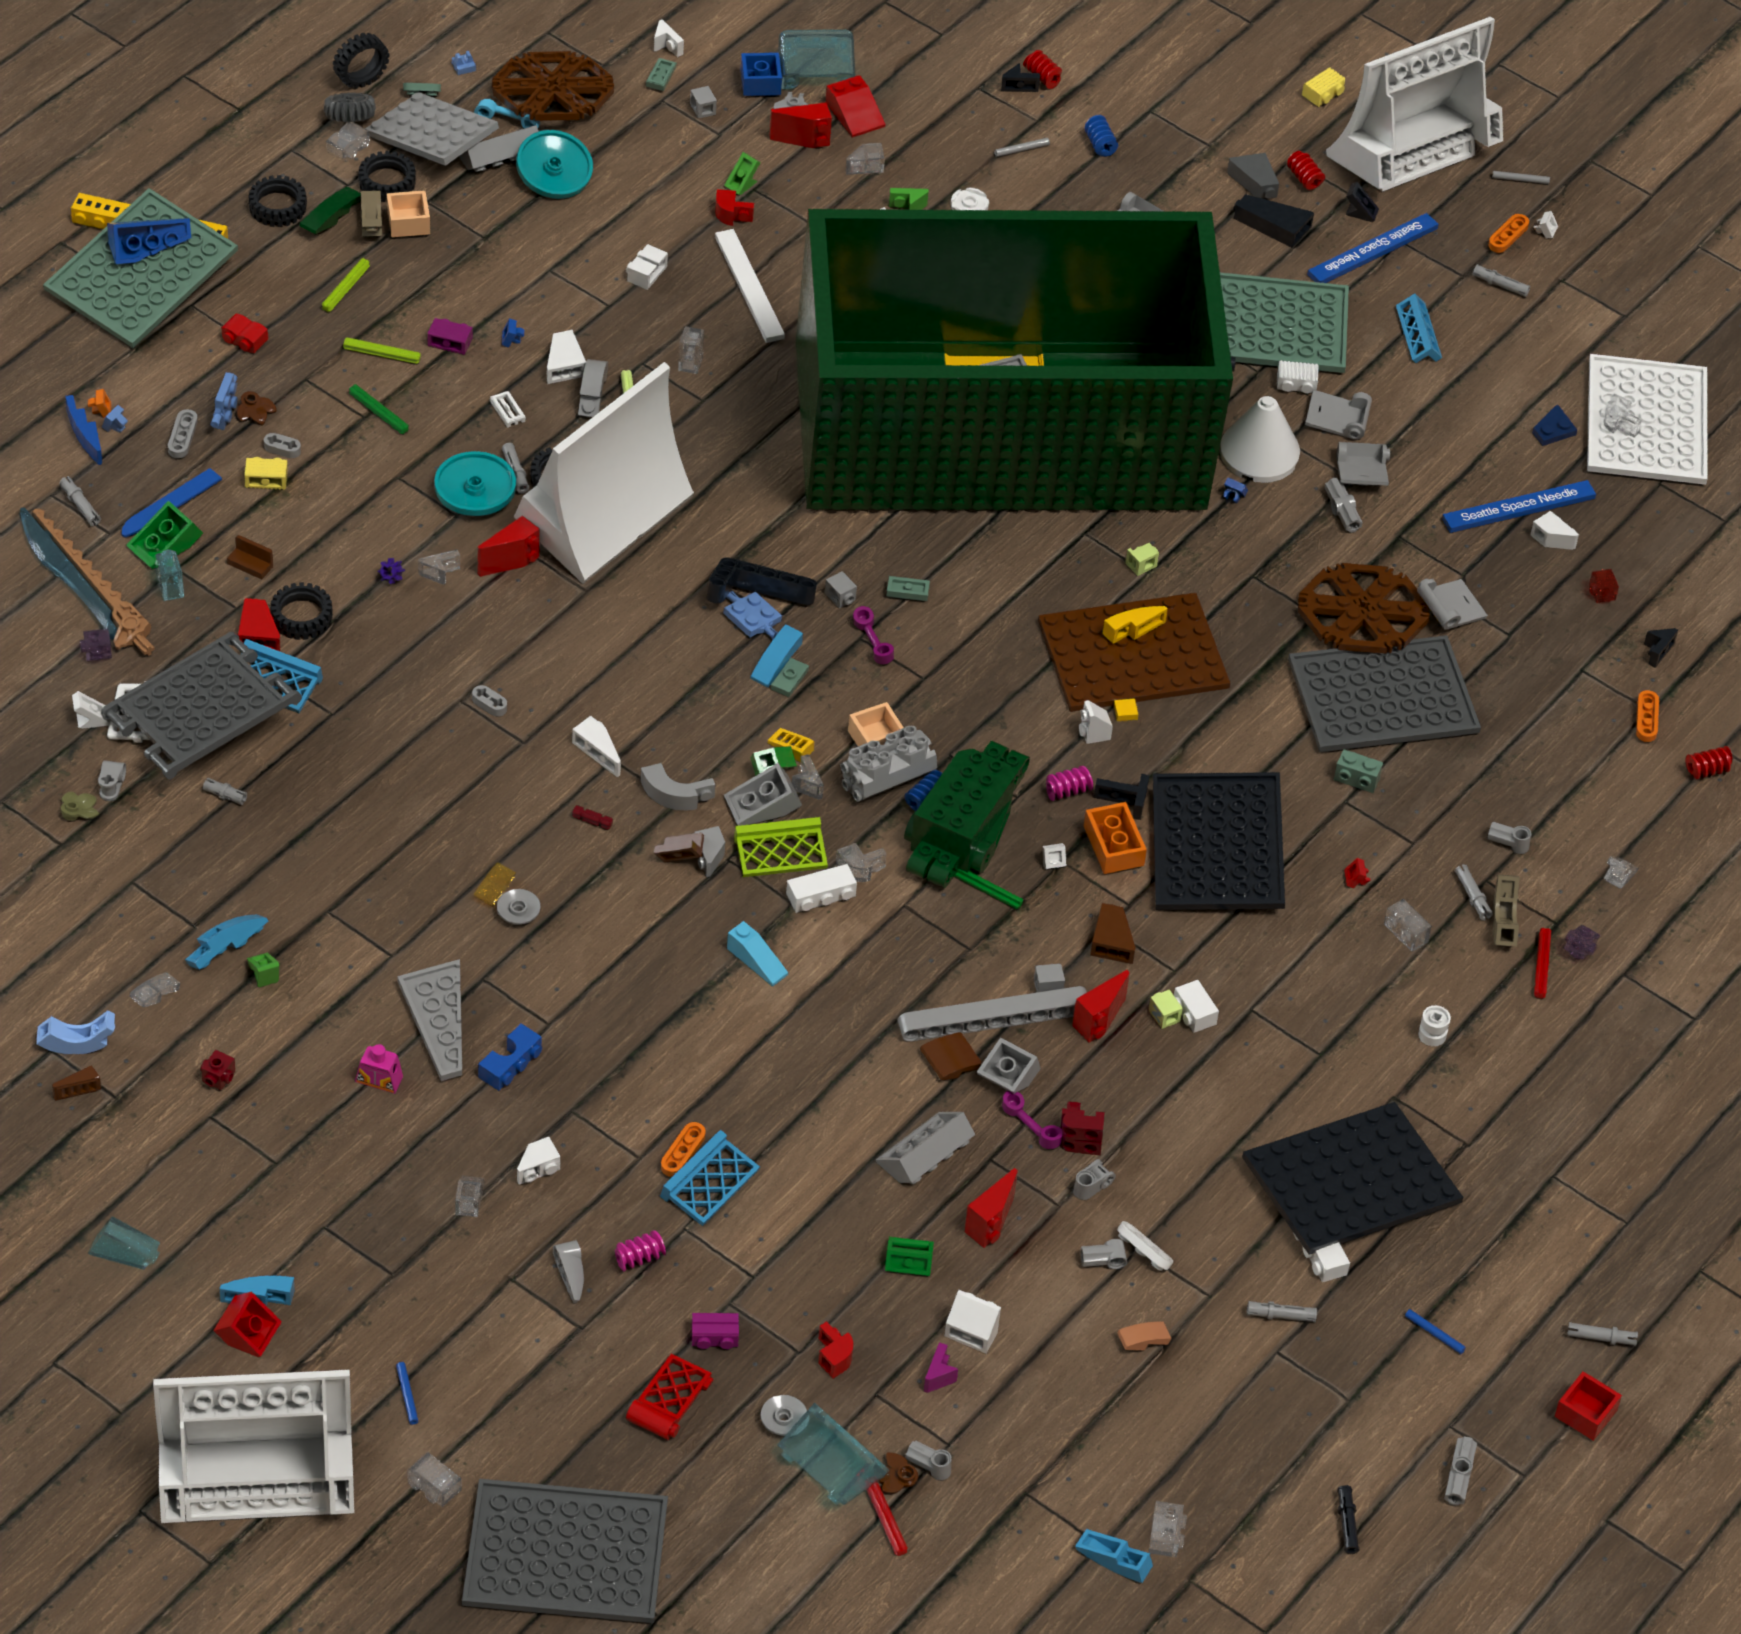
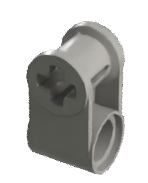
M103 761L98 778V783L101 786L100 797L103 800L112 801L119 796L122 782H124L126 776V763Z
M1097 1159L1077 1173L1073 1193L1078 1199H1090L1102 1189L1107 1188L1114 1181L1116 1174L1113 1171L1109 1172L1103 1166V1162Z

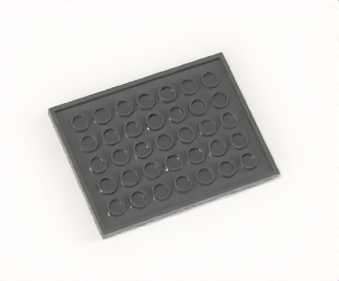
M1447 635L1413 639L1405 648L1401 646V650H1398L1397 647L1393 646L1392 653L1387 652L1386 654L1346 651L1335 648L1292 653L1288 656V661L1319 752L1480 733L1481 726Z
M479 1479L462 1606L654 1623L668 1496Z

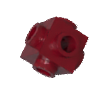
M215 1049L209 1059H205L201 1065L202 1082L209 1087L222 1090L234 1077L235 1058Z

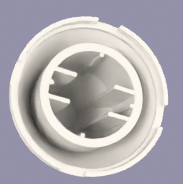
M1269 396L1261 397L1224 433L1220 445L1222 462L1233 474L1242 478V474L1252 477L1253 482L1259 483L1278 481L1290 475L1295 470L1300 455L1298 441L1279 404L1274 398Z

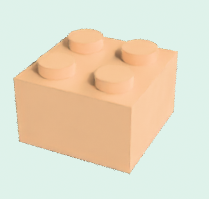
M425 191L387 193V215L391 237L430 234V215Z
M887 702L849 715L848 732L857 746L873 740L880 742V745H884L887 734L904 728Z

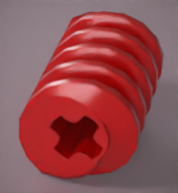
M1036 50L1025 58L1023 66L1031 73H1040V81L1048 89H1053L1060 83L1062 69L1048 58L1046 54H1043V51Z
M1296 151L1288 158V168L1291 169L1304 188L1313 190L1324 182L1325 174L1322 173L1308 153Z
M1728 746L1718 747L1715 750L1709 749L1708 751H1701L1692 755L1688 754L1685 758L1687 770L1696 780L1700 778V775L1706 778L1708 773L1710 776H1714L1715 772L1718 774H1722L1723 770L1730 772L1733 761L1732 752Z

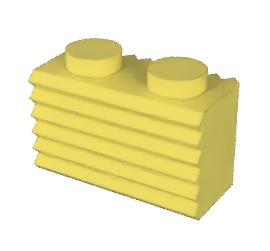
M1329 67L1304 83L1302 96L1318 107L1327 104L1333 97L1343 93L1345 77H1342V75Z
M246 458V488L286 489L287 460H282L281 458Z

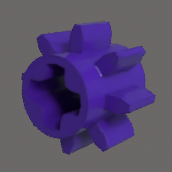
M388 558V562H381V570H378L382 575L381 580L389 579V584H394L395 579L398 581L402 580L401 575L405 571L401 566L402 561L394 563V558Z

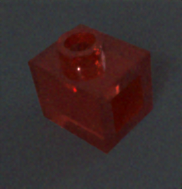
M1612 569L1593 571L1589 582V591L1594 596L1596 603L1616 600L1619 585Z

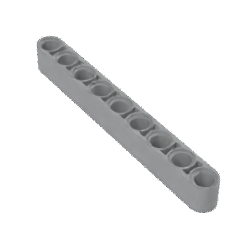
M1077 986L907 1012L898 1017V1024L903 1039L912 1042L938 1038L958 1032L964 1034L1074 1017L1076 999L1087 993L1084 987Z

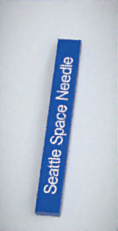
M1425 213L1309 269L1307 275L1314 282L1327 283L1438 229L1439 224L1430 215Z
M1586 480L1445 513L1442 516V520L1449 532L1452 533L1595 499L1596 493L1589 481Z

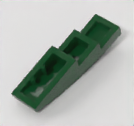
M348 186L339 190L312 210L300 222V227L317 234L337 225L338 218L349 213L350 207L361 201V193Z

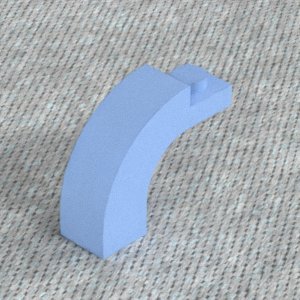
M107 1010L94 1021L84 1025L67 1024L51 1016L38 1026L36 1044L47 1050L62 1054H86L100 1050L107 1046V1037L114 1032L115 1014Z

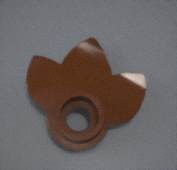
M247 391L242 394L241 404L238 406L236 413L241 422L250 418L254 422L264 425L267 413H275L277 410L275 404L270 399L260 397L255 392Z
M887 1452V1465L871 1470V1474L876 1477V1480L879 1483H883L882 1491L886 1493H897L904 1487L915 1485L918 1480L917 1470L908 1464L905 1457L896 1453Z

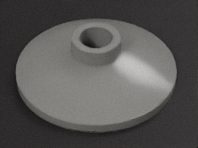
M513 889L505 892L498 899L497 912L506 922L526 924L533 921L539 915L540 901L535 894L528 890Z
M774 1396L763 1405L761 1421L767 1430L776 1435H793L805 1426L807 1422V1409L799 1399L793 1396Z

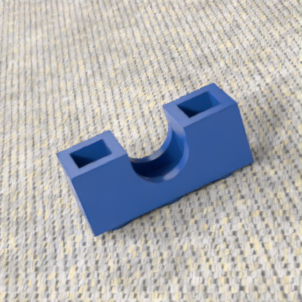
M522 1023L507 1036V1051L512 1053L511 1055L502 1056L492 1050L478 1064V1078L498 1091L505 1085H509L513 1077L519 1071L522 1072L527 1067V1064L533 1058H537L542 1051V1037Z

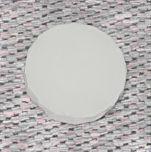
M966 188V190L962 191L960 189L952 195L951 208L952 210H988L989 199L979 189Z

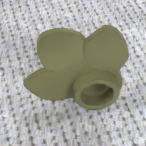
M67 792L62 797L63 804L60 809L63 818L73 821L79 817L90 819L98 816L99 812L93 808L97 798L88 793L78 796L75 792Z

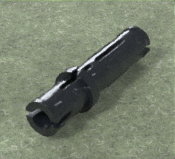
M1343 1485L1338 1487L1337 1492L1339 1496L1338 1514L1341 1515L1344 1551L1347 1554H1355L1359 1552L1355 1521L1357 1510L1356 1505L1353 1504L1351 1486Z

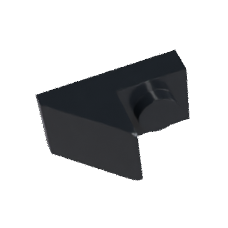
M1019 63L1002 75L1001 91L1038 92L1040 73H1021Z
M1358 182L1351 184L1346 196L1350 202L1346 215L1369 222L1375 221L1379 210L1378 206Z
M1671 628L1647 632L1644 645L1650 648L1648 653L1650 656L1648 664L1656 668L1673 647L1678 629Z

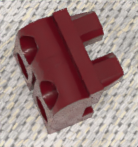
M1067 1102V1109L1062 1108L1061 1147L1067 1152L1101 1156L1105 1112H1096L1095 1116H1084L1085 1110H1080L1081 1103Z

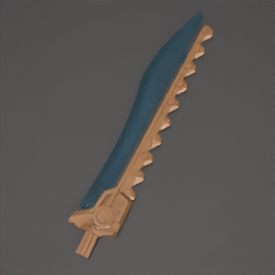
M20 508L25 535L41 564L55 573L82 599L105 629L110 640H113L117 650L128 645H136L144 655L150 656L151 652L155 650L154 646L146 639L151 631V624L131 603L121 601L122 594L111 590L112 582L102 581V572L92 570V562L82 559V551L78 549L73 550V541L63 539L64 532L53 528V520L44 519V510L34 509L32 511L33 518L26 508ZM111 610L113 611V622L111 621Z

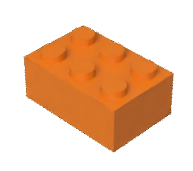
M1126 802L1086 810L1084 829L1104 874L1144 866L1147 849Z

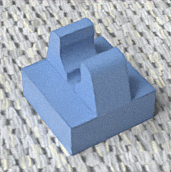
M466 51L465 55L460 56L457 53L455 57H452V65L458 75L476 71V65L469 51Z
M117 405L105 417L102 428L107 432L113 429L121 433L125 429L124 425L128 422L122 415L124 409Z

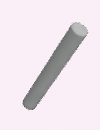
M1048 138L996 149L994 153L996 157L1047 146L1050 144Z
M1493 171L1492 178L1541 184H1549L1550 177L1501 171Z

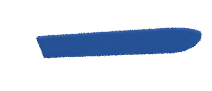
M211 468L207 469L132 516L122 527V536L125 538L138 533L168 500L178 508L221 481L222 477Z

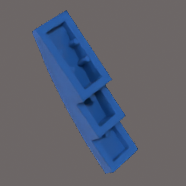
M73 395L65 396L67 414L77 439L90 457L98 465H101L102 454L96 422H87L85 409H76Z

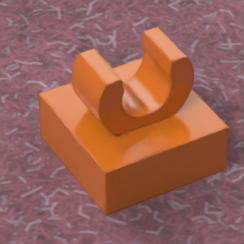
M100 389L96 390V398L88 399V407H92L93 414L101 413L103 418L111 412V400L105 390Z

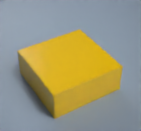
M1135 699L1114 700L1113 706L1117 721L1138 720Z

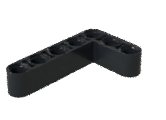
M726 557L720 560L709 578L706 598L712 603H722L734 586L810 605L814 603L817 582L808 577Z

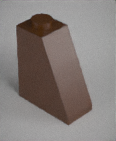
M1102 903L1090 956L1133 964L1136 947L1124 908Z

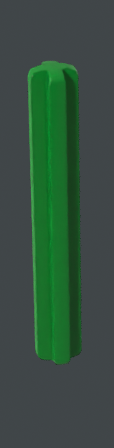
M357 384L349 388L350 395L399 433L405 434V432H408L409 425Z
M958 869L954 876L1015 909L1020 908L1023 903L1022 898L972 872L967 873Z

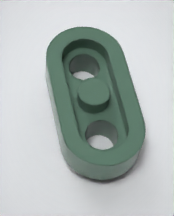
M403 83V91H407V95L426 92L428 96H437V92H441V84Z

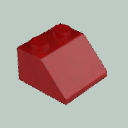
M251 1291L234 1296L213 1331L228 1346L256 1357H261L282 1321Z

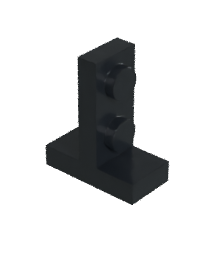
M1141 774L1139 786L1097 778L1094 798L1117 803L1126 802L1127 805H1133V819L1141 820L1150 775Z

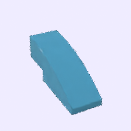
M785 624L762 655L751 675V679L768 688L791 656L802 645L803 633Z
M257 1276L222 1284L220 1286V1302L230 1303L234 1296L252 1291L266 1306L268 1302L291 1305L295 1291L294 1277Z
M1086 1529L1075 1546L1076 1550L1101 1566L1140 1583L1144 1581L1153 1567L1150 1553L1130 1548L1125 1540Z

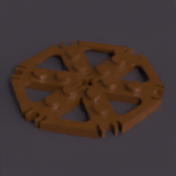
M571 51L522 53V58L514 56V59L511 58L492 78L493 95L517 116L520 113L521 117L530 114V120L535 119V121L584 119V113L592 116V112L596 114L614 93L613 76L590 57L587 56L585 59L584 54L581 57H576V52L571 53ZM540 62H560V64L551 72ZM581 70H589L595 75L592 77H575ZM520 71L528 78L508 77L512 72ZM598 93L601 96L593 104L587 102L579 94ZM509 95H531L520 105L515 104L508 98ZM555 99L569 112L544 113V110Z
M1341 563V565L1336 564L1335 570L1327 566L1326 571L1323 568L1299 593L1298 613L1320 641L1324 639V644L1333 641V648H1338V650L1382 654L1392 653L1393 646L1401 650V646L1405 648L1428 624L1430 615L1429 607L1407 575L1403 578L1402 572L1398 575H1393L1394 569L1390 568L1388 570L1389 567ZM1351 573H1375L1379 577L1364 591ZM1325 580L1331 583L1340 596L1316 594L1314 590ZM1405 587L1415 600L1407 602L1387 599L1398 588ZM1314 614L1336 615L1340 617L1331 626H1324ZM1388 620L1414 623L1405 632H1397ZM1364 625L1375 641L1354 640L1350 637Z

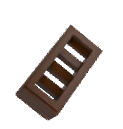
M92 1065L52 1084L55 1101L92 1093L101 1089L100 1076Z

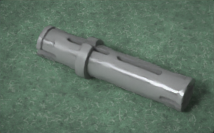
M1478 264L1472 274L1474 277L1487 281L1490 285H1498L1524 297H1527L1531 287L1501 275L1494 269L1492 271Z
M506 443L502 446V451L507 463L515 473L516 490L518 493H525L529 490V485L525 478L526 472L521 467L513 443Z
M67 476V479L66 477L62 478L59 485L67 493V498L77 506L91 526L99 524L101 517L84 497L81 488L77 487L69 476Z
M1462 865L1464 871L1458 866L1455 869V873L1470 898L1471 906L1475 907L1481 920H1486L1484 914L1489 919L1493 912L1486 902L1485 894L1479 890L1468 866Z
M1248 1301L1247 1316L1267 1317L1268 1320L1281 1318L1315 1323L1317 1308L1274 1304L1273 1301L1268 1303Z
M1569 1322L1568 1328L1577 1329L1578 1331L1568 1330L1567 1337L1610 1342L1611 1345L1620 1343L1636 1347L1637 1340L1628 1339V1337L1638 1338V1332L1618 1330V1327L1610 1329Z

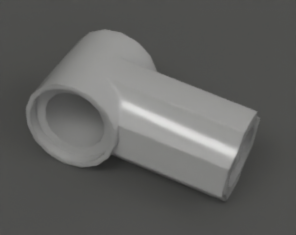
M1492 822L1488 839L1508 845L1513 852L1523 854L1529 850L1531 830L1525 826L1512 828Z
M1111 1239L1104 1245L1081 1246V1264L1083 1267L1108 1265L1111 1269H1120L1127 1265L1124 1242L1120 1239Z
M913 1441L910 1444L905 1456L906 1460L930 1471L932 1477L937 1480H945L950 1477L952 1459L948 1451L943 1449L934 1450L918 1441Z

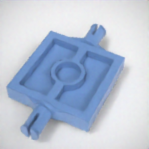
M225 373L215 398V412L210 425L216 429H225L227 422L230 423L232 409H235L237 406L238 398L235 396L238 377L232 373Z
M733 591L729 592L727 598L732 604L724 607L723 614L749 637L759 633H767L774 639L778 632L772 627L781 622L782 615L757 592L744 598H739Z

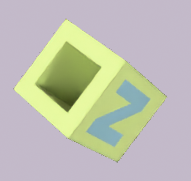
M1170 990L1162 993L1158 992L1150 998L1149 1012L1161 1029L1181 1021L1183 1008Z

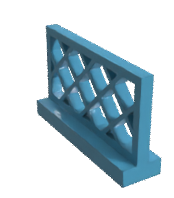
M246 639L244 644L258 654L256 661H254L255 664L251 665L254 670L257 669L264 679L273 673L291 674L292 678L284 682L287 685L294 683L296 691L301 695L303 694L297 705L290 704L285 708L300 713L316 684L319 685L323 679L321 667ZM270 666L273 668V672L262 675L260 668ZM302 680L310 681L309 686L299 689L297 682Z
M721 1130L663 1186L660 1195L666 1202L670 1199L702 1226L760 1169L759 1165L726 1140L727 1135ZM726 1148L733 1154V1159H721V1152ZM709 1164H718L719 1173H707V1166ZM722 1164H734L735 1173H723ZM738 1164H746L751 1170L748 1173H739ZM694 1178H704L705 1187H693L692 1180ZM708 1178H720L721 1187H709ZM724 1178H735L736 1185L734 1187H724ZM680 1192H690L691 1201H682L677 1195ZM694 1192H706V1201H695ZM709 1192H721L722 1199L720 1201H710ZM695 1206H707L708 1213L702 1217L696 1212Z

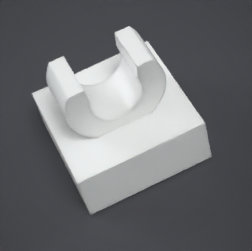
M1552 211L1545 212L1543 217L1537 220L1538 225L1534 226L1535 232L1537 234L1543 233L1546 239L1553 238L1558 228Z
M1063 843L1042 846L1045 869L1066 866V850Z

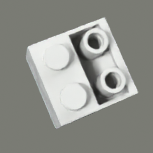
M959 1290L946 1322L944 1336L987 1353L998 1333L1001 1307L993 1302L980 1299L971 1293Z

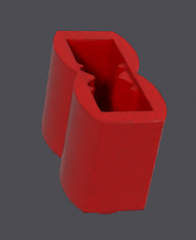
M235 314L221 327L224 341L229 344L238 345L245 352L255 353L268 340V329L265 326L251 321L241 314Z

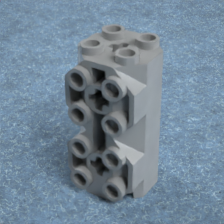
M906 726L898 731L887 734L884 745H880V742L873 740L850 749L848 760L840 764L844 778L842 780L844 790L850 791L855 801L860 802L926 775L932 770H936L937 755L935 750L930 751L928 747L931 744L930 739L921 730H916L915 726Z

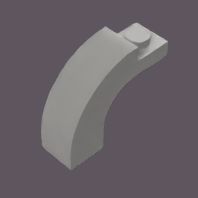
M587 359L581 384L578 416L593 418L599 413L602 389L607 379L608 361Z
M662 763L641 768V784L645 792L652 800L664 807L684 811L697 809L698 802L715 798V782L713 778L683 784L670 779Z

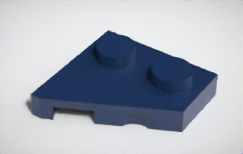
M1556 405L1533 428L1532 433L1540 444L1545 446L1576 436L1577 428L1560 406Z

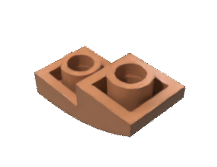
M1164 1322L1140 1323L1119 1329L1117 1332L1125 1350H1145L1148 1344L1168 1345L1171 1340Z

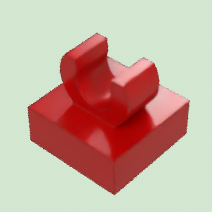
M1356 858L1344 869L1348 887L1354 889L1359 883L1366 885L1371 881L1366 875L1369 873V870L1365 868L1364 860Z

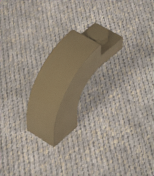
M361 191L362 236H382L381 191Z
M1497 874L1492 920L1495 945L1517 947L1519 924L1517 923L1519 876Z

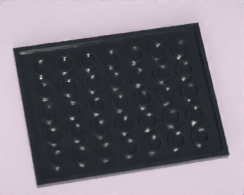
M1280 772L1153 773L1156 910L1285 909Z
M1396 1102L1243 1151L1242 1155L1247 1166L1309 1255L1315 1253L1316 1250L1339 1242L1342 1244L1460 1204L1463 1201L1462 1194Z

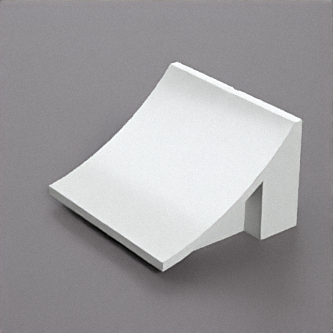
M1492 17L1485 18L1364 64L1362 86L1356 107L1343 133L1326 149L1327 157L1383 192L1475 156L1474 139L1487 147L1502 142V107L1486 98L1485 62L1491 46L1495 19Z
M665 362L553 448L537 486L522 497L514 515L516 520L524 516L540 529L539 542L582 584L633 545L638 538L643 537L694 494L679 455L672 427L668 391L670 367Z
M349 1370L153 1379L159 1440L161 1523L185 1522V1505L186 1521L354 1513Z

